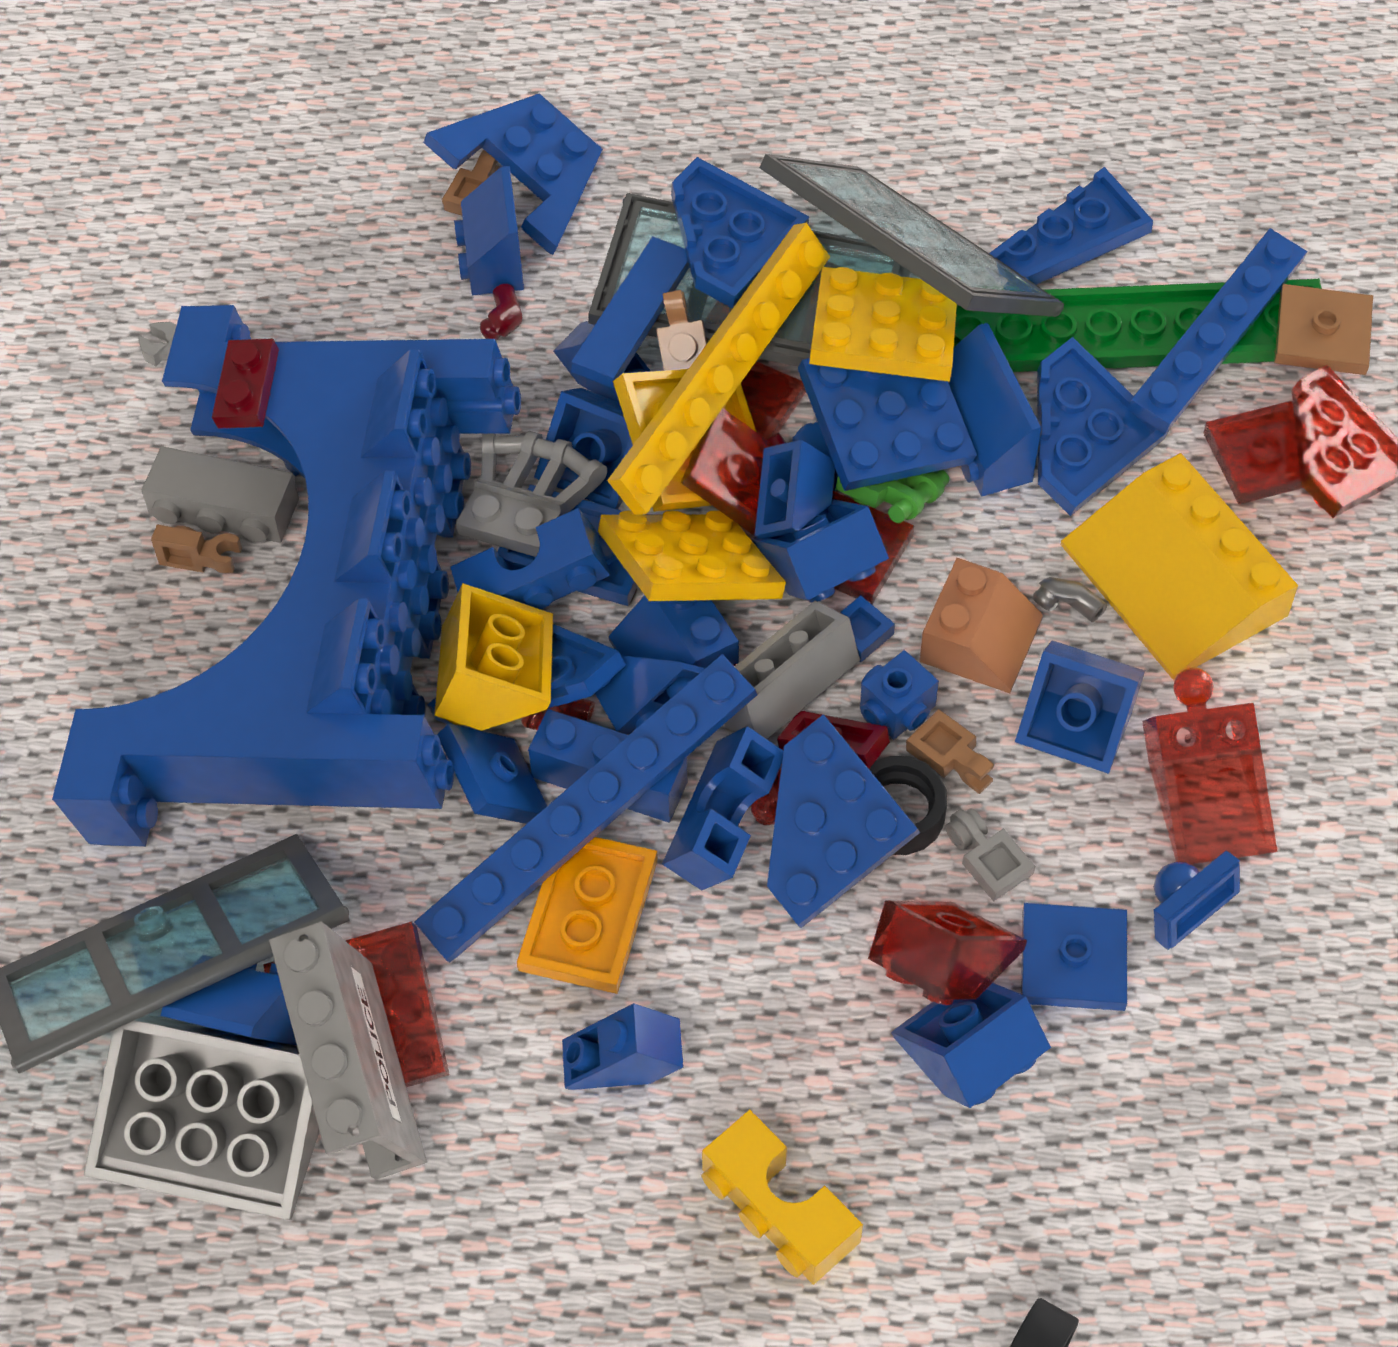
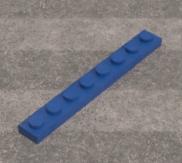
M721 654L414 921V923L449 963L453 961L757 696L756 689Z

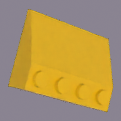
M1182 453L1143 472L1062 539L1060 544L1173 680L1289 616L1298 588V584Z

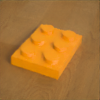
M594 837L541 885L517 959L518 971L618 994L657 865V850Z

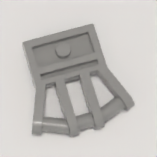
M528 431L525 435L507 436L482 434L481 478L475 480V489L456 522L458 535L536 557L540 542L535 527L570 512L603 482L607 474V467L596 459L591 461L572 448L571 442L558 439L556 442L544 440L540 433ZM497 454H519L504 483L497 482ZM541 457L550 460L534 491L522 489L537 458ZM566 467L579 475L555 498L551 497Z

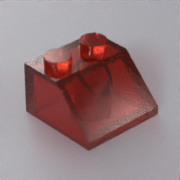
M885 900L868 959L885 968V975L888 978L904 984H914L922 988V996L926 999L942 1005H952L954 1000L977 999L1025 950L1027 940L954 902Z

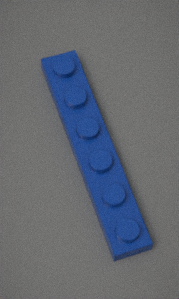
M1269 228L1134 395L1127 410L1166 434L1282 288V285L1288 281L1300 266L1308 251Z

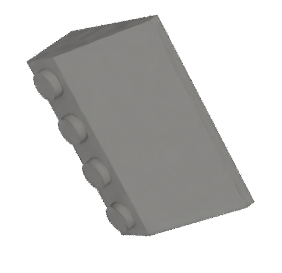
M145 1015L113 1030L84 1176L291 1220L319 1134V1127L297 1046L251 1038Z

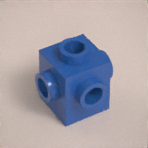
M903 650L886 665L873 667L863 678L860 698L861 714L867 723L887 726L888 735L894 740L907 729L913 731L924 723L929 716L930 710L936 706L939 680L908 652Z

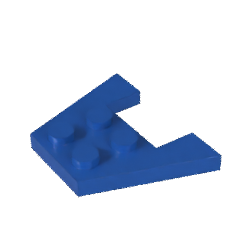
M540 93L427 132L423 141L426 146L452 169L459 168L481 148L503 167L510 166V173L543 201L524 219L521 228L552 255L558 247L603 150Z

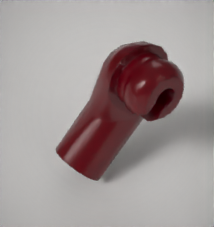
M501 284L493 290V297L497 307L489 312L488 318L480 323V331L486 339H495L497 341L500 336L506 337L519 327L522 322V312L514 288L510 284Z

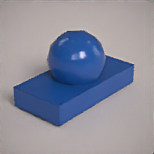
M1227 850L1200 872L1195 866L1186 862H1172L1162 867L1156 875L1153 887L1155 895L1161 904L1154 909L1155 939L1167 950L1172 949L1240 892V860Z

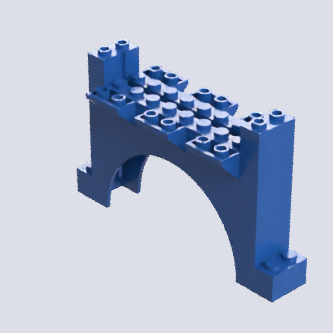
M234 305L181 306L162 378L164 386L198 389L199 397L190 429L194 436L221 437L259 447L292 466L305 478L308 493L306 537L299 562L277 604L258 628L223 660L193 679L146 699L104 708L75 709L52 800L88 844L146 847L150 828L155 826L158 818L157 802L442 809L445 790H451L453 786L454 766L453 762L448 760L443 752L439 736L434 735L425 718V700L422 695L418 694L413 684L410 670L413 657L430 659L433 641L438 640L441 634L439 609L441 599H446L448 596L449 577L446 571H442L437 560L435 541L437 535L444 538H453L456 520L464 509L463 483L464 480H469L471 475V458L468 452L463 451L460 444V434H510L513 416L520 413V389L518 386H513L510 378L509 361L507 358H502L495 339L275 342L279 352L264 426L217 428L212 419V413L228 340L251 339L250 330L246 324H243Z

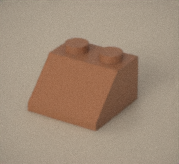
M956 558L923 630L919 662L1010 694L1040 626L1043 614L1003 573Z

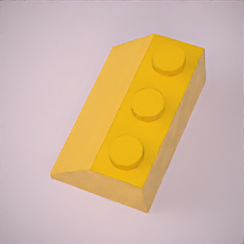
M462 583L442 625L434 716L446 719L455 725H465L483 731L547 710L551 703L553 613Z

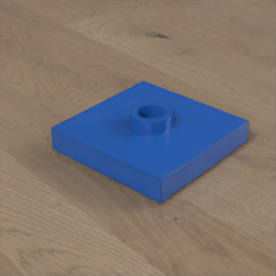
M449 723L437 734L448 760L453 762L454 773L474 814L527 824L547 807L514 738Z
M1024 903L1022 912L1021 994L1027 997L1031 1005L1125 1011L1127 1006V910Z

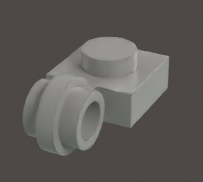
M970 808L967 811L960 809L950 816V822L945 825L946 832L953 844L960 850H964L967 847L973 849L964 855L962 864L993 902L1033 875L1036 866L1004 828L987 839L985 836L988 833L987 826L983 818L974 809Z

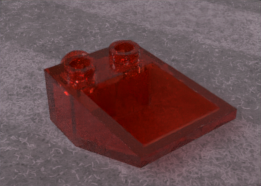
M1196 667L1181 671L1176 676L1173 684L1174 694L1182 704L1186 705L1187 712L1154 716L1142 721L1148 762L1176 862H1186L1188 864L1214 861L1226 850L1236 858L1278 852L1254 702L1207 709L1206 702L1213 694V681L1206 671ZM1229 722H1231L1233 739L1229 738L1226 733V726ZM1181 728L1190 732L1184 738L1185 742L1190 744L1187 747L1180 745L1177 741V732Z

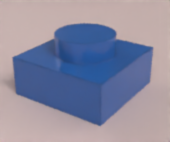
M861 595L840 612L850 619L860 663L894 635L895 623Z

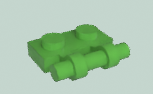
M944 470L847 491H844L838 476L835 489L852 497L854 501L862 505L877 508L884 501L893 505L888 510L889 518L895 523H901L905 519L911 520L920 514L924 509V503H932L943 494L945 486L949 483V476Z

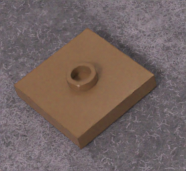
M1283 284L1279 300L1274 363L1366 375L1370 362L1373 295Z

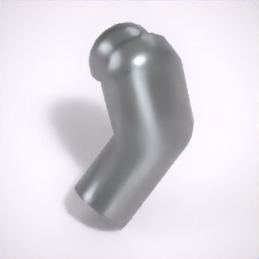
M1054 577L1045 578L1039 582L1041 586L1033 594V600L1045 610H1054L1061 600L1068 603L1092 623L1107 608V604L1081 583Z

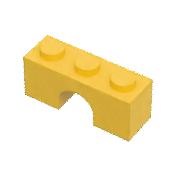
M749 1109L702 1150V1170L704 1172L701 1174V1177L716 1197L723 1200L728 1196L741 1209L738 1216L744 1226L755 1237L761 1238L765 1234L778 1248L776 1256L791 1275L798 1278L803 1274L814 1285L861 1243L863 1224L825 1185L811 1198L798 1203L783 1201L771 1192L768 1187L769 1182L786 1166L787 1146Z

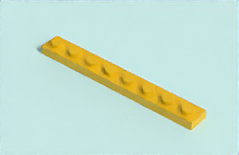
M807 222L793 225L607 480L634 515L647 514L822 270V267L829 260L830 255Z

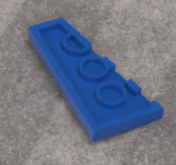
M1103 167L1094 174L1092 182L1084 188L1080 185L1067 194L1066 201L1055 210L1048 208L1037 217L1035 225L1027 231L1019 230L989 254L1037 285L1152 233L1153 219L1112 174ZM983 273L996 290L1011 291L986 273Z

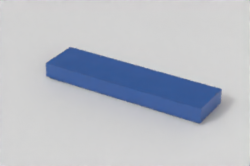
M654 236L651 237L571 361L572 373L612 389L614 388L613 381L624 373L665 307L663 293L675 291L690 268L685 248Z

